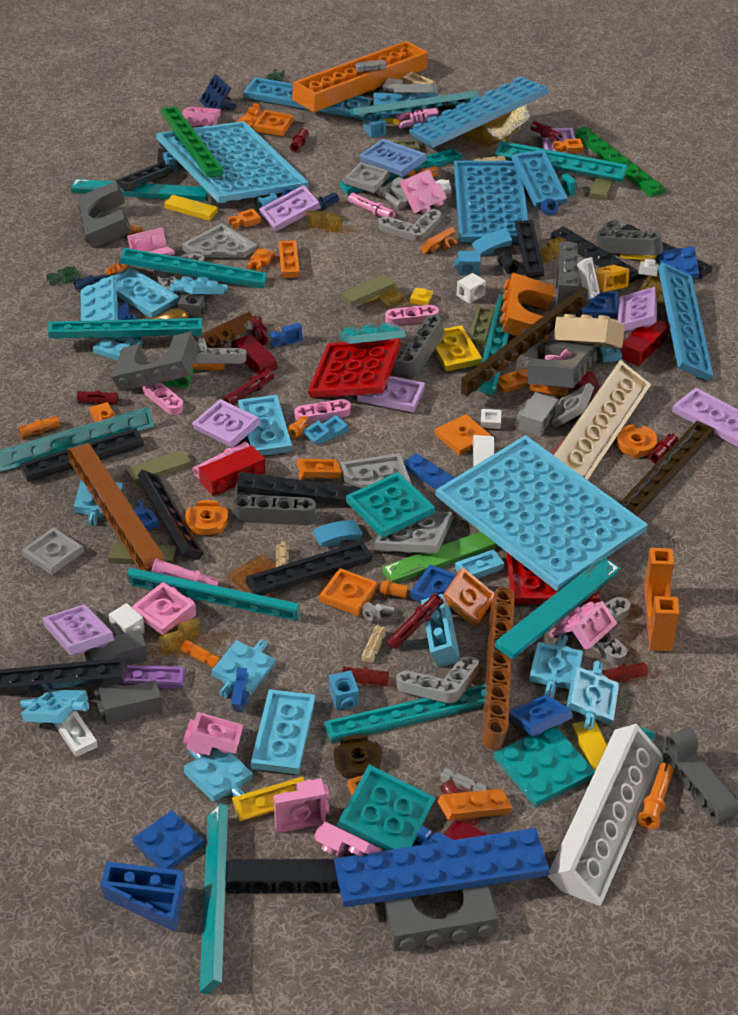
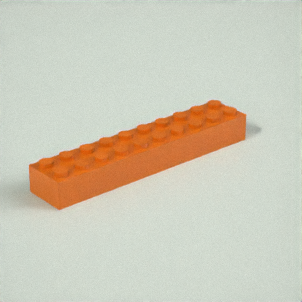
M408 41L401 42L294 81L292 100L312 112H318L331 105L383 86L387 78L401 79V77L410 72L418 73L426 70L428 52ZM378 60L386 62V69L379 70L378 68V70L374 71L364 70V72H357L355 69L357 62H378Z

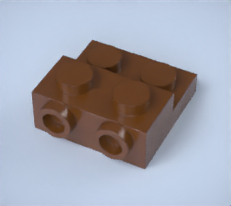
M249 311L204 332L203 336L208 347L216 345L218 348L227 344V339L234 341L241 338L240 333L247 330V321L253 319L251 312Z

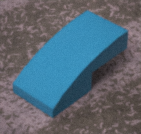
M505 228L479 238L472 243L474 251H480V256L495 254V249L512 245V239Z
M335 415L323 424L318 420L303 430V434L314 444H320L349 431V428L342 419Z
M355 520L329 523L315 528L312 532L320 546L331 547L339 546L342 540H360L363 535Z

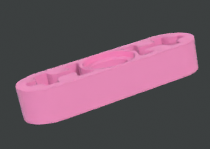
M434 305L390 309L385 313V322H392V324L396 325L423 323L427 316L438 315V308Z
M161 382L142 386L143 393L168 414L177 415L183 411L182 399ZM161 395L167 396L165 398H159V396Z
M339 399L298 406L294 411L295 420L297 421L300 416H306L309 419L305 422L306 424L308 421L312 423L318 420H329L335 415L339 418L347 417L351 413V403L348 400ZM325 410L327 413H319V411Z

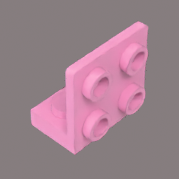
M163 228L127 236L130 249L169 256L175 254L174 250L166 245Z
M603 601L594 604L589 602L582 608L578 606L568 614V617L559 621L549 634L551 637L573 631L586 650L598 642L617 622Z

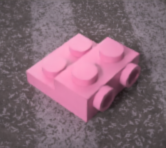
M189 106L182 111V115L192 128L217 125V118L221 116V109Z
M429 169L399 182L414 213L421 211L423 214L430 210V207L433 205L435 208L443 205V200L447 199L441 184L435 183Z
M164 582L132 606L143 617L146 624L162 635L166 634L175 625L181 628L196 616L194 601L189 597L186 598L175 587H170Z
M197 712L195 720L190 719L183 743L187 744L186 749L198 755L206 754L210 756L212 747L217 748L223 753L231 752L236 754L243 725Z
M322 779L296 783L297 791L273 795L277 833L319 826L326 822V815L330 814L327 801L329 799V789L327 784L322 783Z
M324 822L323 826L317 829L314 836L316 841L323 844L322 850L338 857H343L344 854L348 856H353L354 854L362 856L363 854L383 850L327 822Z

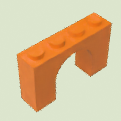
M512 273L510 279H506L504 284V303L501 310L503 314L500 323L503 324L502 332L518 336L523 329H527L543 317L527 311L520 304H528L548 310L554 297V285ZM549 335L545 336V343H546V341H547Z
M650 548L644 581V594L650 651H673L677 630L679 605L678 597H670L674 558L673 549Z

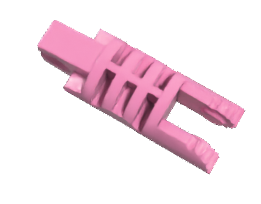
M422 108L412 112L397 114L396 119L399 121L409 119L398 124L401 129L414 126L417 123L428 122V118L438 117L437 108Z

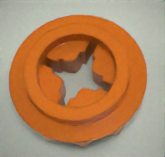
M119 261L106 268L105 273L114 276L131 266L120 264Z

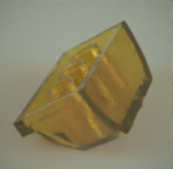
M527 105L521 106L468 131L463 137L466 141L472 139L479 144L490 147L501 140L505 142L512 136L511 132L513 134L517 133L522 129L520 126L529 120Z

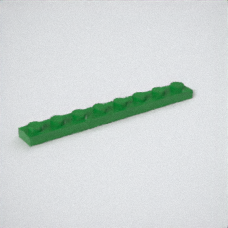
M177 107L161 108V115L205 176L210 178L223 176L222 167Z
M586 126L573 130L575 138H580L582 144L602 160L626 164L627 171L624 177L647 195L654 197L665 193L664 186Z

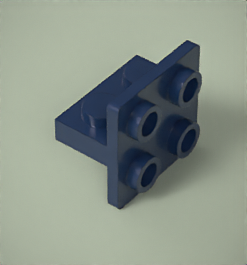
M214 74L205 92L202 94L200 102L206 108L214 109L222 107L226 110L228 108L235 110L237 106L228 96L231 87L221 77Z

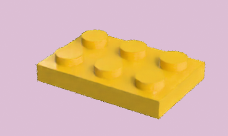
M462 325L444 329L445 334L434 352L446 372L481 364L482 357Z

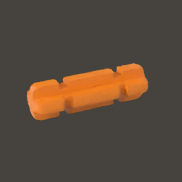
M188 640L184 641L181 646V651L212 668L221 659Z

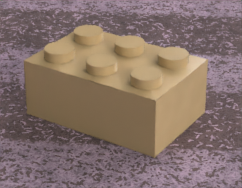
M564 314V317H556L553 340L595 344V347L622 348L625 325L618 323L616 319H610L609 316L600 315L598 318H592L593 316L581 315V318L572 314Z

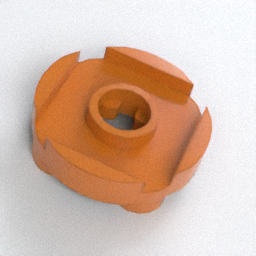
M635 425L624 426L616 439V445L619 450L633 459L648 456L656 448L657 444L656 433L646 426H642V429L635 428Z
M214 500L196 502V506L192 509L190 506L185 514L186 524L192 534H221L228 524V511L226 507H221L220 503Z

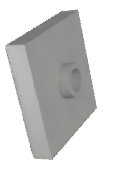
M360 162L344 178V184L374 193L390 177V171Z
M587 383L560 399L551 423L554 427H559L586 410L594 389L592 384Z
M53 527L22 549V556L53 575L84 552V547Z

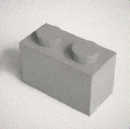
M535 392L532 398L527 400L525 408L518 413V429L541 436L554 417L557 399Z

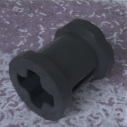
M502 252L497 258V262L500 266L504 267L507 274L518 271L520 264L516 259L512 258L510 252Z

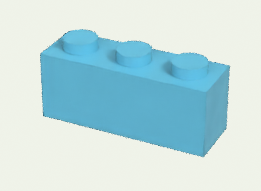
M439 594V596L443 599L444 604L431 615V619L428 622L425 621L430 653L439 668L457 663L460 660L451 609L443 594ZM429 598L421 600V604L423 605Z

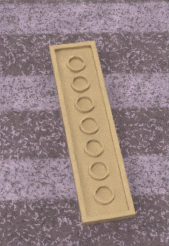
M620 360L559 446L554 456L588 480L651 384Z

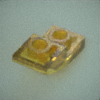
M307 210V228H325V232H342V216L329 212Z
M557 237L556 239L548 240L547 246L539 249L543 263L547 264L558 258L559 242H566L564 238Z
M199 617L178 623V631L159 636L160 652L163 658L181 651L184 641L188 640L193 643L202 635Z

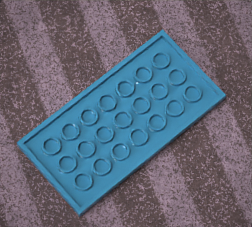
M517 77L513 79V82L509 84L504 83L496 90H489L481 97H473L466 104H458L453 110L443 111L442 115L438 117L428 118V122L415 124L412 129H409L412 137L433 148L537 100L550 92L548 87L524 77Z
M454 161L459 242L473 243L489 233L506 228L512 243H518L515 221L528 220L524 184L514 162Z

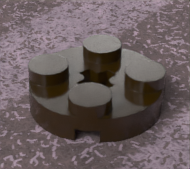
M365 735L347 736L334 749V765L341 775L347 779L362 776L368 765L379 769L382 764V749L375 740L374 743L368 740V737ZM355 754H359L360 757H363L361 759H354Z

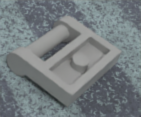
M400 176L386 186L379 187L376 191L379 197L388 200L397 210L404 209L410 205L399 183L404 180Z

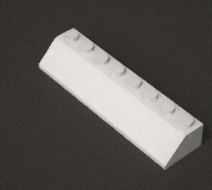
M637 724L614 730L549 870L548 877L562 892L598 906L604 900L638 821V816L643 809V801L651 791L659 765L663 763L662 753Z

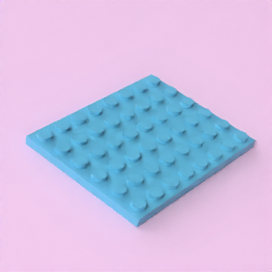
M245 121L193 128L223 169V176H216L214 178L205 176L174 131L157 133L156 139L218 203L244 198H256L263 195L269 196L271 193H283L286 189L295 190L303 185L308 188L309 182Z
M526 435L439 487L435 493L436 497L556 591L573 581L598 560L604 557L607 558L647 531L648 527L647 523Z

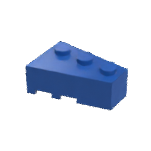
M106 861L101 882L104 898L176 932L187 885L184 871Z

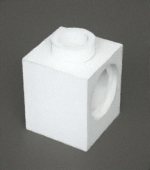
M474 273L457 281V296L470 304L485 295L486 281Z
M127 603L108 614L110 629L117 635L141 630L142 634L145 633L143 617Z

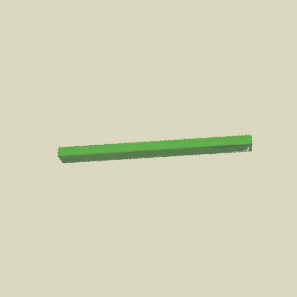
M478 532L442 545L438 553L426 554L422 552L382 567V572L390 582L399 584L423 575L429 565L443 568L499 548L500 546L482 532Z

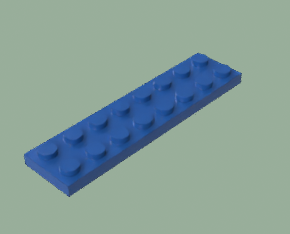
M536 828L363 854L362 856L353 855L334 858L343 908L549 876L548 863Z

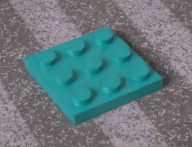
M392 322L381 323V327L370 324L363 325V329L345 327L344 331H339L340 339L348 344L406 337L405 329L400 328L399 325L392 324Z
M399 472L346 495V502L381 538L435 513V507Z
M556 726L544 730L539 735H528L494 752V759L534 807L591 780L595 773V770Z
M368 765L337 826L385 851L412 847L417 837L416 833L422 827L436 797L378 768Z

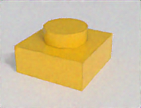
M415 288L410 297V303L422 306L428 305L433 297V291Z

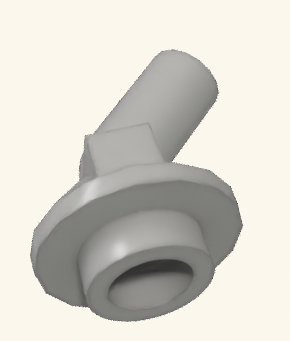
M365 603L363 605V616L366 620L374 623L380 621V613L393 615L394 607L379 603L376 605Z

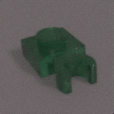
M274 69L273 73L268 74L265 79L283 82L285 70L277 73V69Z
M72 266L59 269L58 273H48L46 277L49 285L55 286L59 282H62L63 285L73 283V279L80 278V274L76 267Z

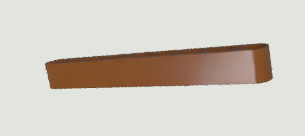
M86 443L69 448L67 452L71 465L140 570L151 572L155 558L165 562L161 550L91 445Z
M500 587L495 590L490 607L482 743L491 750H497L503 746L509 720L511 658L494 647L496 640L513 628L514 593L506 587Z

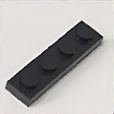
M160 162L115 181H117L123 191H132L134 188L142 187L146 183L155 182L158 178L167 177L168 174L174 172V166Z
M533 220L515 221V230L525 275L529 278L543 277L545 271Z

